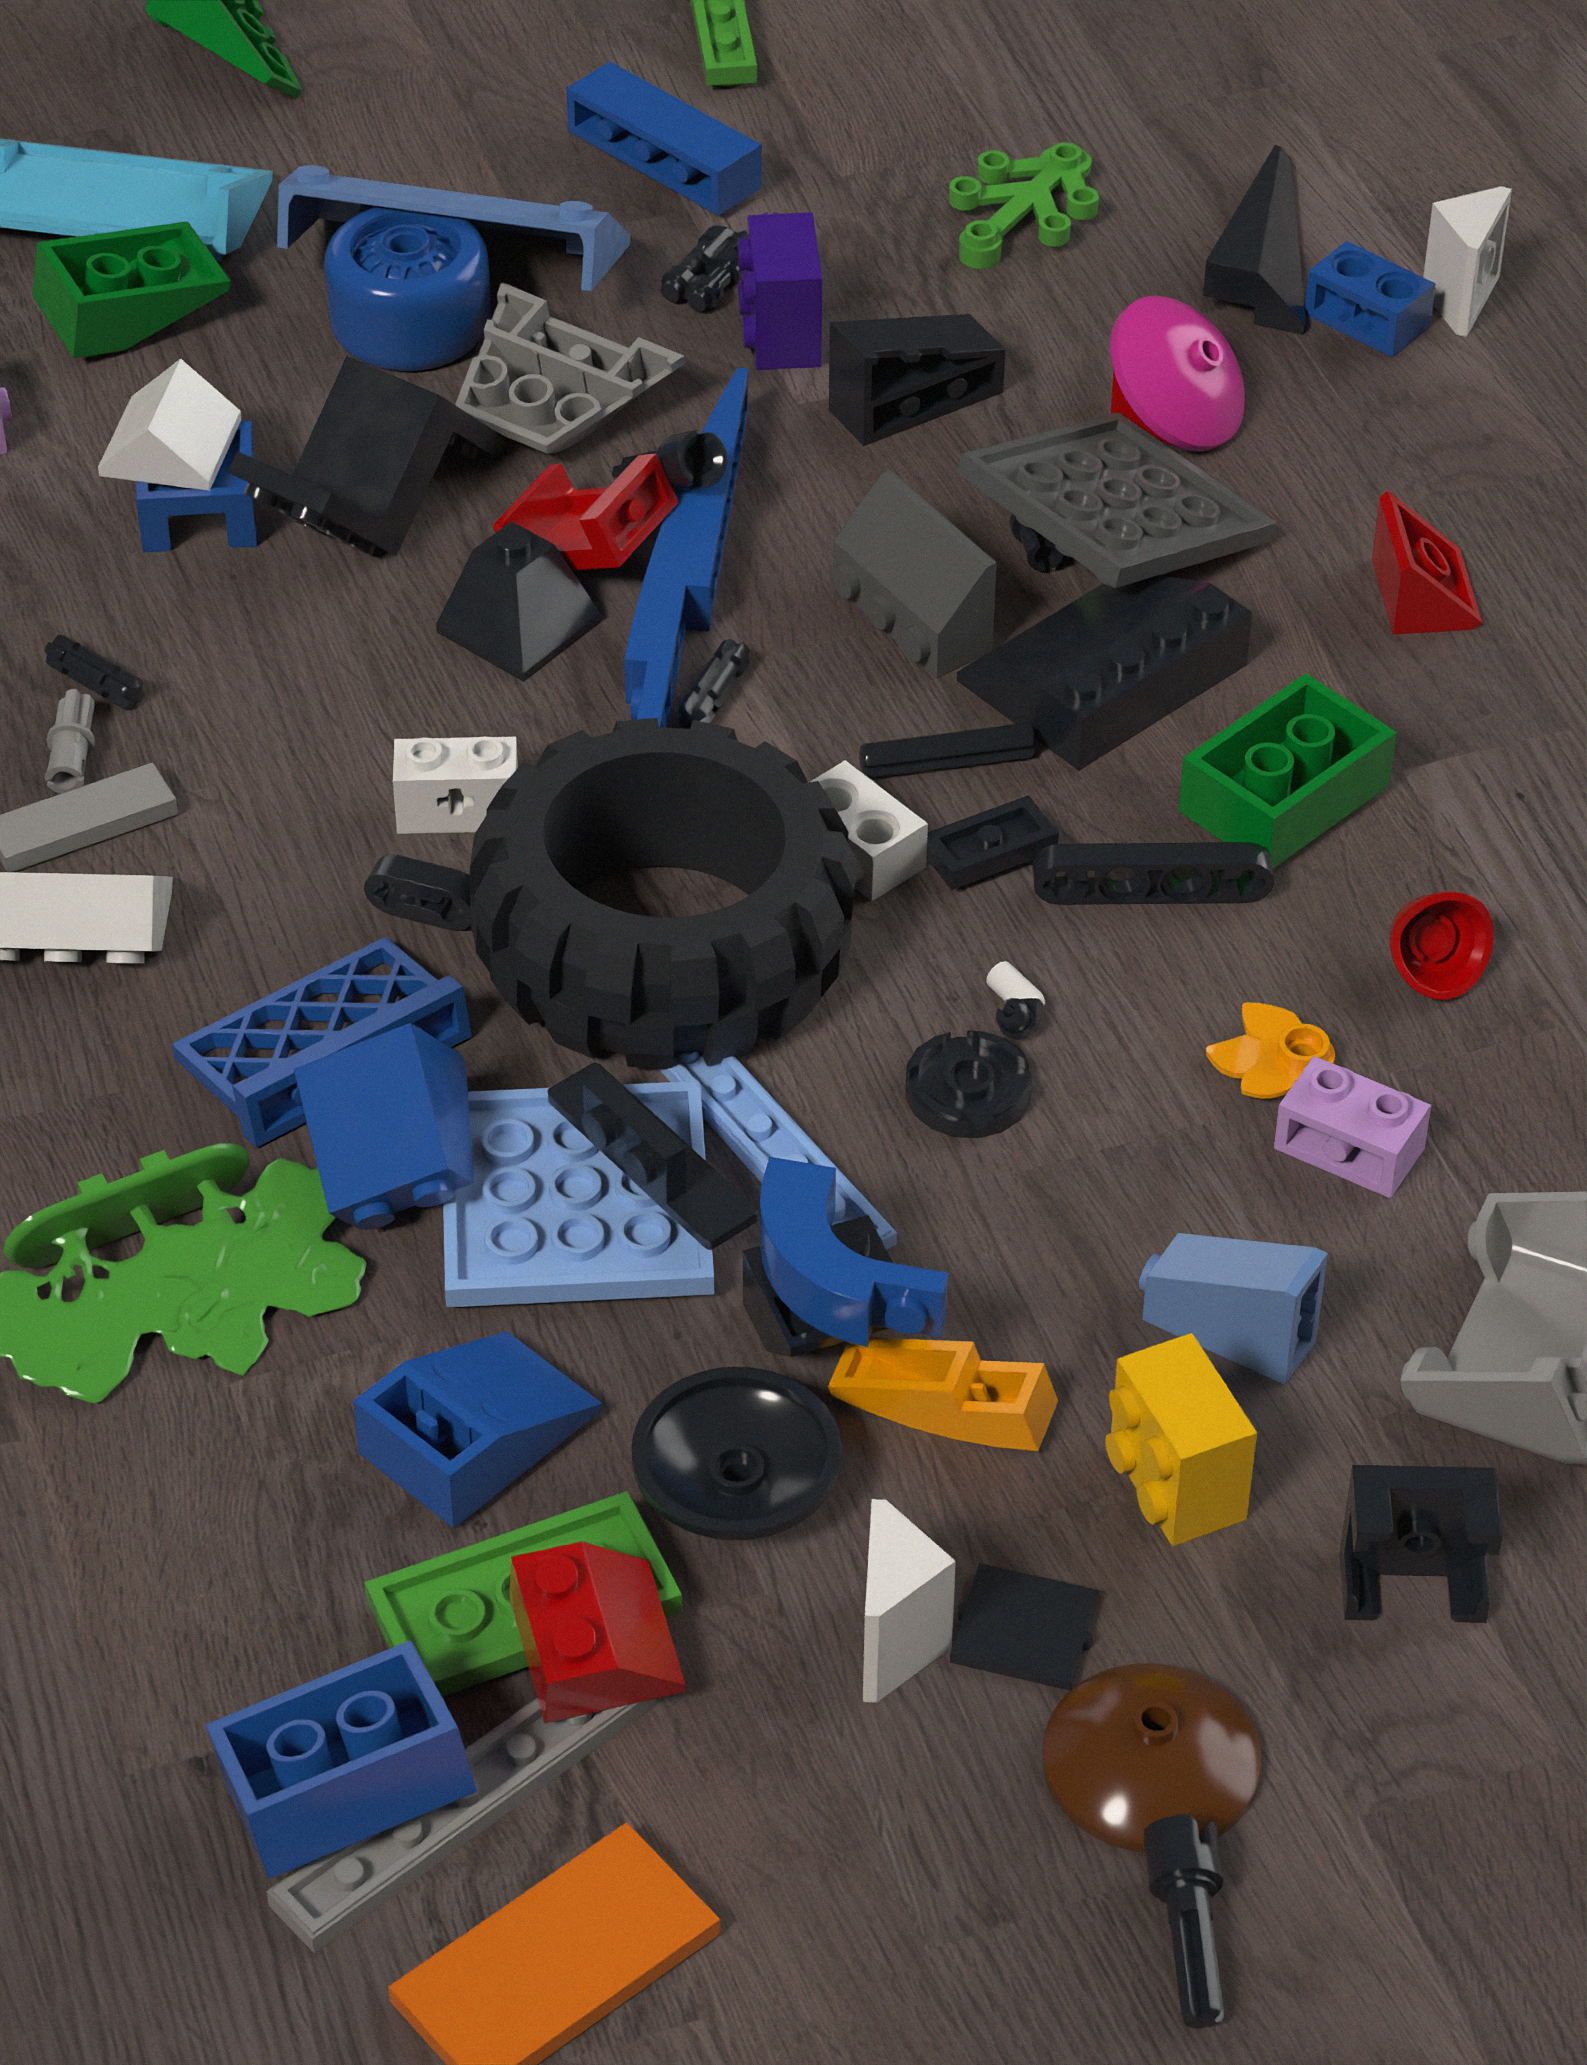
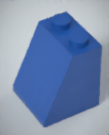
M409 1023L294 1068L329 1214L358 1229H375L391 1223L395 1219L394 1213L415 1205L418 1207L440 1205L453 1198L454 1190L474 1183L467 1073L464 1057L459 1052L414 1024Z

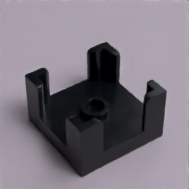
M1352 1465L1340 1545L1344 1620H1377L1380 1615L1377 1575L1447 1577L1451 1619L1455 1622L1486 1623L1490 1606L1486 1553L1488 1555H1499L1503 1537L1496 1468Z

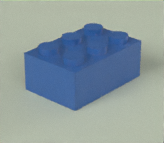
M411 1640L205 1724L226 1788L268 1879L304 1866L325 1855L363 1839L373 1837L382 1831L477 1792L458 1726Z

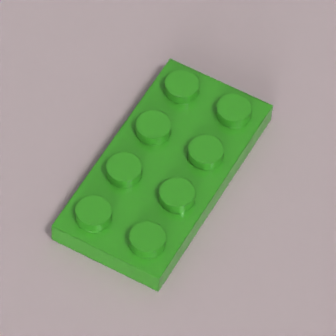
M628 1491L364 1582L366 1601L389 1649L411 1640L441 1697L528 1667L509 1598L512 1556L582 1541L648 1560L665 1618L683 1611L682 1593Z

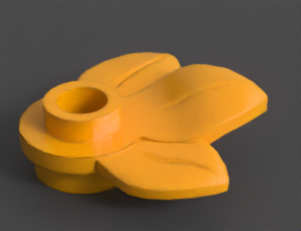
M1243 1003L1242 1021L1246 1035L1206 1047L1207 1058L1219 1072L1232 1078L1242 1079V1095L1260 1099H1271L1287 1094L1313 1056L1332 1064L1335 1061L1334 1048L1330 1043L1329 1037L1322 1029L1314 1025L1302 1024L1297 1015L1289 1010L1262 1003Z

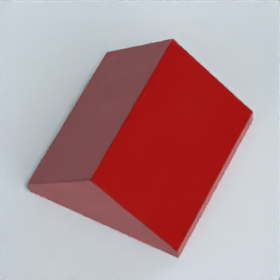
M1390 491L1382 494L1379 497L1372 563L1393 635L1474 630L1483 622L1460 547Z

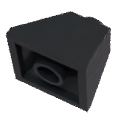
M511 521L472 550L436 623L437 633L524 682L601 622V615L557 547Z

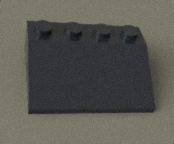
M1158 575L1118 588L1101 584L957 671V681L1013 723L1030 724L1036 740L1080 771L1247 666L1252 612L1207 582Z

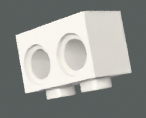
M845 760L810 781H819L849 831L848 844L856 857L855 889L870 901H874L926 868L928 823Z

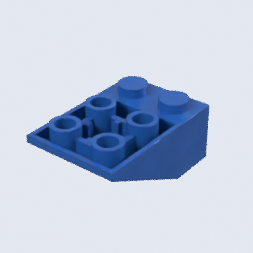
M507 1331L404 1361L353 1400L358 1453L453 1529L603 1410L600 1401Z

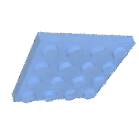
M700 1081L622 1084L706 1160ZM549 1088L468 1092L474 1183L454 1190L453 1198L443 1203L446 1308L714 1295L712 1250L705 1249L548 1102Z

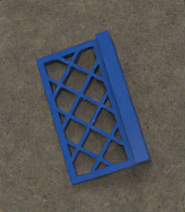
M383 937L171 1045L175 1060L240 1119L243 1136L257 1148L306 1122L294 1068L409 1023L414 1024L449 1047L472 1037L463 986L450 975L437 980L387 937ZM384 962L392 968L390 975H362V973ZM322 993L339 994L337 1002H309V1000ZM354 994H383L380 1003H352ZM397 995H409L395 1002ZM269 1020L286 1021L283 1030L255 1028ZM301 1021H330L327 1030H298ZM344 1022H356L342 1029ZM213 1048H232L229 1057L201 1056V1054ZM247 1048L275 1049L272 1058H244ZM291 1049H303L288 1057ZM236 1077H248L234 1084Z

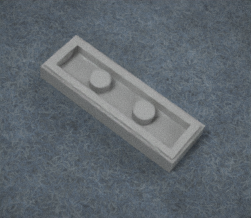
M152 762L1 814L0 861L7 872H15L178 815L176 798Z

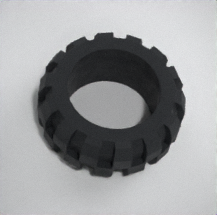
M658 718L616 721L612 733L592 738L584 730H580L547 745L537 762V767L523 762L501 786L486 809V817L474 834L470 862V923L476 954L489 971L490 980L504 1000L528 1025L545 1020V1027L556 1044L593 1059L598 1051L602 1049L625 1055L627 1067L668 1069L672 1068L673 1055L678 1058L681 1053L697 1051L703 1057L707 1066L720 1063L727 1057L735 1056L739 1058L746 1056L757 1041V1036L765 1033L777 1041L803 1021L820 1001V996L822 997L840 974L851 945L856 857L848 844L849 831L819 781L807 783V779L797 760L766 741L755 748L738 742L733 728L693 720L690 729L659 727ZM669 866L713 875L738 887L749 896L733 905L705 914L685 917H651L610 908L590 899L576 889L598 877L624 869Z

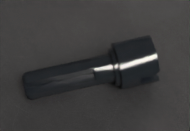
M697 430L671 435L662 441L656 451L638 454H656L672 489L675 491H689L712 486L719 482L725 474L728 463L727 451L723 442L716 434L709 432L697 434ZM638 455L624 457L621 465L613 466L612 477L618 478Z
M1190 1814L1172 1815L1150 1823L1143 1833L1149 1891L1154 1897L1166 1903L1168 1923L1171 1926L1183 2022L1187 2027L1193 2029L1214 2027L1219 2025L1224 2018L1211 1898L1223 1887L1224 1881L1217 1826L1213 1821L1206 1822L1198 1834L1197 1821Z

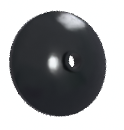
M722 1367L695 1373L675 1382L658 1394L645 1408L638 1420L632 1438V1467L635 1480L644 1498L662 1517L686 1531L721 1540L763 1538L778 1534L803 1522L816 1512L829 1497L835 1487L841 1467L840 1433L827 1406L817 1395L799 1382L776 1372L759 1368Z

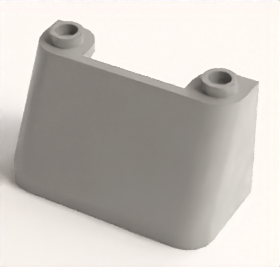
M1587 1192L1489 1193L1477 1221L1471 1224L1468 1232L1469 1252L1472 1258L1478 1261L1485 1278L1448 1358L1437 1347H1421L1414 1352L1410 1361L1406 1362L1400 1380L1403 1394L1410 1401L1415 1411L1421 1415L1569 1466H1587Z

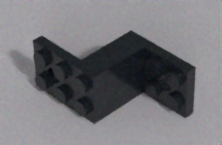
M346 356L292 475L238 451L228 473L247 483L243 494L270 506L272 510L296 520V523L324 536L328 534L341 540L343 544L369 556H373L376 547L397 556L446 447L475 461L480 452L500 460L509 440L439 394Z

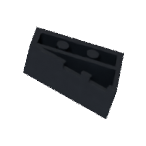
M970 314L830 322L829 411L862 446L1004 393L1005 348Z

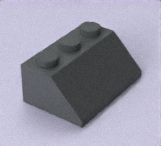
M889 470L881 474L834 539L831 579L836 591L843 598L853 602L868 616L871 623L877 629L885 631L903 648L911 660L919 662L936 679L993 650L997 562L895 473Z

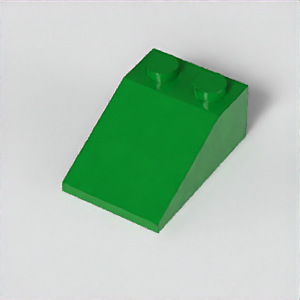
M185 221L37 242L32 297L73 358L97 357L104 353L128 349L230 290L231 281L190 223Z

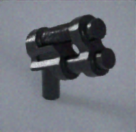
M717 225L709 227L698 239V245L678 265L672 266L662 276V286L660 289L662 296L670 302L687 300L689 306L695 311L701 312L704 309H714L723 299V289L726 286H735L742 279V271H739L738 238H747V231L735 232L729 227Z

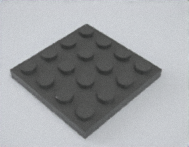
M1119 412L962 453L957 474L974 485L982 496L996 501L1015 515L1019 523L1033 528L1055 544L1056 549L1060 553L1074 558L1092 571L1100 582L1114 588L1124 587L1131 583L1164 575L1171 571L1269 543L1277 523Z

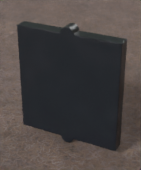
M979 1563L967 1602L960 1603L957 1608V1619L960 1621L950 1652V1663L1070 1691L1073 1687L1083 1650H1089L1092 1647L1093 1635L1089 1629L1098 1602L1099 1590Z

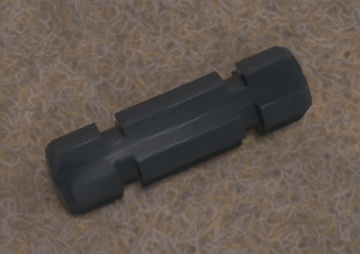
M57 635L53 642H48L45 646L44 652L47 654V665L62 674H68L69 678L98 695L108 698L107 700L122 709H132L136 702L142 701L145 694L142 690V679L127 670H121L120 666L89 648L81 646L80 643L70 637Z
M732 639L724 640L714 653L715 657L709 660L690 690L692 692H689L679 705V712L681 713L679 722L685 728L691 726L693 720L711 723L716 715L714 712L720 709L738 682L737 678L744 673L750 663V659L747 656L750 649L744 642L737 644Z

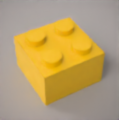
M1193 1333L1117 1358L1115 1389L1109 1392L1112 1424L1111 1433L1105 1437L1106 1450L1115 1470L1120 1474L1126 1472L1137 1489L1138 1503L1146 1520L1150 1524L1158 1523L1172 1547L1247 1520L1257 1431Z

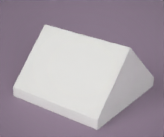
M1501 186L1432 204L1423 277L1436 283L1433 306L1456 335L1467 337L1500 276L1512 191L1510 188Z
M180 359L131 397L98 466L99 476L210 491L241 422V411Z
M872 1499L864 1630L863 1702L875 1703L879 1702L952 1648L956 1561L893 1505L887 1500Z

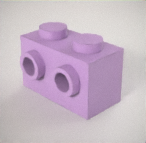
M1313 1056L1279 1104L1274 1149L1388 1198H1392L1425 1149L1431 1104L1356 1074L1347 1068Z

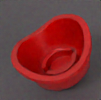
M1443 891L1431 895H1422L1407 902L1396 913L1389 929V948L1400 976L1413 990L1436 1000L1453 999L1472 988L1484 972L1493 949L1494 929L1489 911L1478 899L1458 891Z

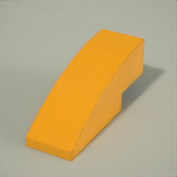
M870 1338L868 1347L847 1342L828 1385L832 1396L869 1413L914 1429L965 1442L1029 1451H1039L1058 1403V1398L1044 1363L981 1361L974 1342Z

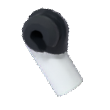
M1007 961L1000 962L991 969L986 979L987 985L1005 1001L1002 1011L997 1008L996 1022L1003 1035L1011 1039H1023L1037 1030L1045 999L1043 994L1012 964Z

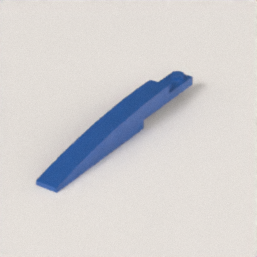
M747 368L736 369L702 433H715L723 442L727 451L728 461L725 474L719 482L712 486L674 492L679 502L663 520L646 570L624 658L626 704H631V720L658 718L659 727L669 728L686 630L710 631L749 413Z

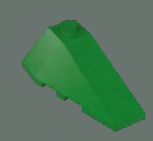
M146 0V12L159 25L168 28L170 25L274 89L294 98L301 94L302 89L287 58L272 46L277 39L273 30L266 25L263 26L258 21L264 12L257 0Z

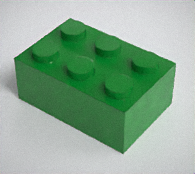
M1305 673L1183 757L1178 811L1223 842H1250L1265 847L1271 854L1272 867L1274 869L1390 785L1397 732Z

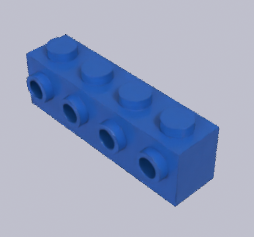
M609 61L566 88L568 131L716 215H721L762 188V144Z

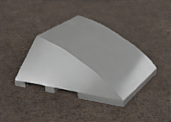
M501 282L497 293L498 305L492 320L487 319L484 327V342L478 357H474L471 361L455 405L503 436L547 454L557 453L584 440L650 386L686 364L685 356L639 337L629 348L549 316L547 300Z

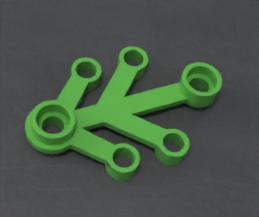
M1058 143L1046 149L1040 157L1009 160V157L1000 151H986L980 154L977 168L979 180L987 184L996 185L981 186L980 182L973 177H957L949 184L950 205L959 210H972L980 205L1006 204L988 221H973L966 226L959 239L960 261L964 265L975 269H987L997 265L1002 255V237L1032 209L1039 224V241L1053 247L1066 244L1070 239L1071 221L1065 214L1058 213L1051 191L1053 189L1065 191L1067 195L1066 212L1070 217L1077 220H1088L1095 217L1098 213L1099 194L1095 189L1085 185V177L1091 171L1092 161L1090 155L1072 143ZM1034 177L1031 181L1000 184L1009 178Z

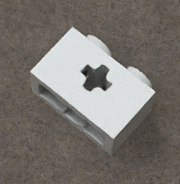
M516 737L394 739L393 790L397 834L476 832L486 817L487 807L501 786L518 768Z

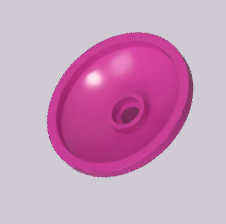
M1164 296L1140 298L1121 311L1111 331V361L1118 384L1138 417L1162 439L1185 450L1209 451L1219 447L1233 437L1239 429L1244 415V381L1233 350L1216 326L1193 307Z

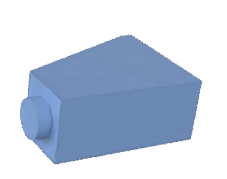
M1178 1233L1162 1255L1154 1253L1143 1268L1139 1280V1289L1145 1291L1142 1320L1178 1337L1193 1333L1202 1348L1286 1385L1317 1340L1328 1253L1316 1247Z

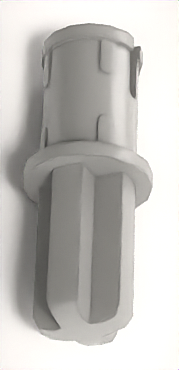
M78 689L66 691L65 698L59 700L56 722L49 729L46 739L47 746L51 752L48 769L45 773V781H48L47 786L51 790L60 794L84 785L86 758L92 753L95 746L94 735L91 732L94 700L90 694H81Z

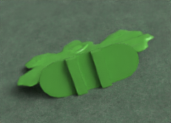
M219 1143L200 1148L169 1160L165 1150L141 1158L140 1172L108 1184L102 1173L77 1182V1196L55 1203L32 1214L17 1225L6 1238L3 1253L9 1263L22 1268L43 1267L57 1263V1265L45 1277L35 1276L26 1270H5L0 1273V1357L10 1358L20 1379L31 1381L40 1387H58L67 1396L94 1404L102 1401L128 1375L134 1359L133 1351L140 1335L149 1332L162 1334L168 1350L172 1353L192 1359L207 1355L212 1357L215 1364L220 1368L244 1376L250 1366L258 1360L269 1342L264 1332L265 1324L262 1318L268 1306L295 1310L308 1317L350 1306L358 1299L362 1288L359 1281L365 1273L366 1262L364 1258L352 1253L345 1245L338 1242L324 1241L322 1234L336 1217L329 1214L318 1167L311 1170L301 1162H293L280 1157L266 1166L255 1188L240 1197L228 1192L234 1189L246 1175L250 1158L245 1147L236 1143ZM203 1207V1221L194 1226L180 1224L170 1226L158 1225ZM235 1207L241 1209L246 1216L245 1222L235 1223L226 1209ZM141 1231L145 1238L142 1250L135 1256L123 1261H105L89 1253L91 1249ZM75 1265L81 1266L85 1279L83 1290L78 1299L73 1302H64L61 1299L64 1276L67 1279L76 1276L73 1267ZM98 1265L109 1271V1278H94L92 1266ZM50 1282L52 1286L48 1299L41 1300L37 1294V1287Z

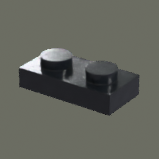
M1027 795L927 832V860L948 887L953 890L1033 860L1041 849L1058 844L1059 832L1030 796Z

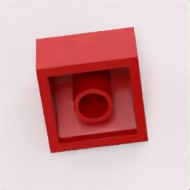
M582 1541L511 1557L509 1598L544 1724L685 1692V1681L648 1560Z

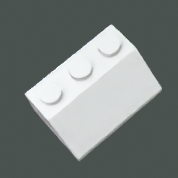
M0 872V960L19 961L20 948L44 949V961L82 962V950H107L106 963H144L145 951H162L172 894L173 877Z

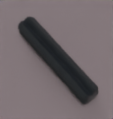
M1021 723L864 743L860 746L859 763L862 773L869 779L1030 759L1035 755L1036 741L1031 725Z

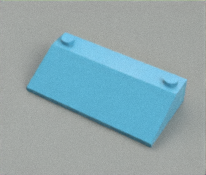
M0 139V227L78 237L188 221L215 260L222 261L223 254H228L241 247L272 183L273 171Z

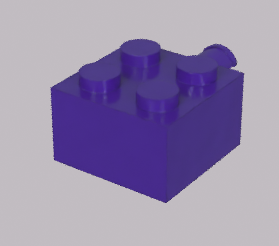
M766 212L761 215H747L748 238H738L739 271H742V282H738L739 314L744 315L742 316L744 349H754L756 370L821 367L822 273L813 212L779 214L777 212L768 214Z

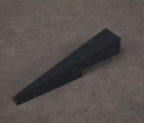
M1274 145L1206 260L1203 296L1255 307L1254 325L1303 335L1306 328V315L1291 157L1281 146Z

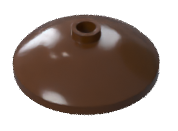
M1138 1663L1110 1668L1076 1685L1062 1698L1052 1712L1044 1734L1042 1753L1043 1770L1049 1790L1062 1811L1077 1826L1105 1843L1122 1849L1144 1853V1830L1150 1823L1164 1817L1190 1814L1197 1821L1198 1834L1204 1824L1209 1821H1213L1217 1826L1218 1837L1230 1830L1243 1817L1254 1800L1260 1781L1262 1765L1261 1745L1255 1726L1241 1704L1229 1692L1210 1679L1180 1667L1155 1663ZM1157 1726L1163 1728V1730L1153 1731L1146 1727Z

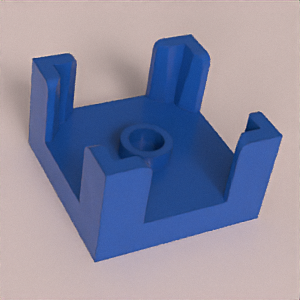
M251 421L240 422L210 491L136 481V503L143 552H162L171 549L168 516L225 513L228 544L230 547H257V521L254 499L243 494L247 483L228 473L237 451L255 459Z

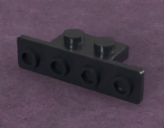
M592 1063L548 1089L549 1104L705 1249H715L758 1221V1208L601 1064Z

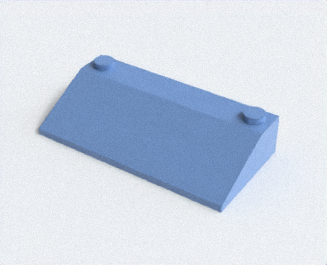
M316 165L298 167L297 170H294L279 184L277 248L288 249L318 219L347 222L359 213L377 206L466 218L475 227L566 239V253L583 255L581 290L592 291L630 245L631 234L609 213L593 211L592 205L580 201H567L561 203L560 206L329 175L330 171L328 168Z

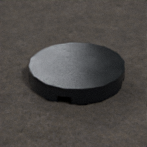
M967 1030V1037L951 1038V1032L934 1036L919 1046L907 1063L905 1098L914 1116L930 1129L952 1137L982 1138L1004 1132L1022 1119L1031 1104L1032 1075L1029 1071V1062L1024 1053L1007 1039L985 1031Z

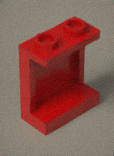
M656 454L638 455L607 488L577 490L572 486L562 464H550L494 523L493 530L496 533L513 521L554 544L571 570L620 567L679 501Z

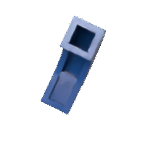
M769 1157L760 1193V1250L766 1275L775 1292L789 1309L811 1326L832 1337L868 1347L873 1326L894 1329L905 1334L917 1333L941 1338L947 1311L948 1273L874 1260L847 1248L831 1230L835 1215L836 1168Z

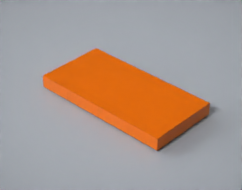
M626 1822L388 1986L389 2001L446 2065H537L721 1934V1919Z

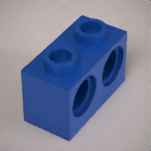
M1345 241L1309 270L1305 315L1393 358L1430 327L1436 283L1349 241Z

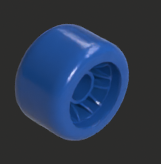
M377 206L361 212L345 222L334 233L325 253L324 269L329 322L339 344L356 359L371 366L391 371H423L438 368L458 360L474 349L482 340L487 319L490 320L489 258L487 247L481 234L466 218Z

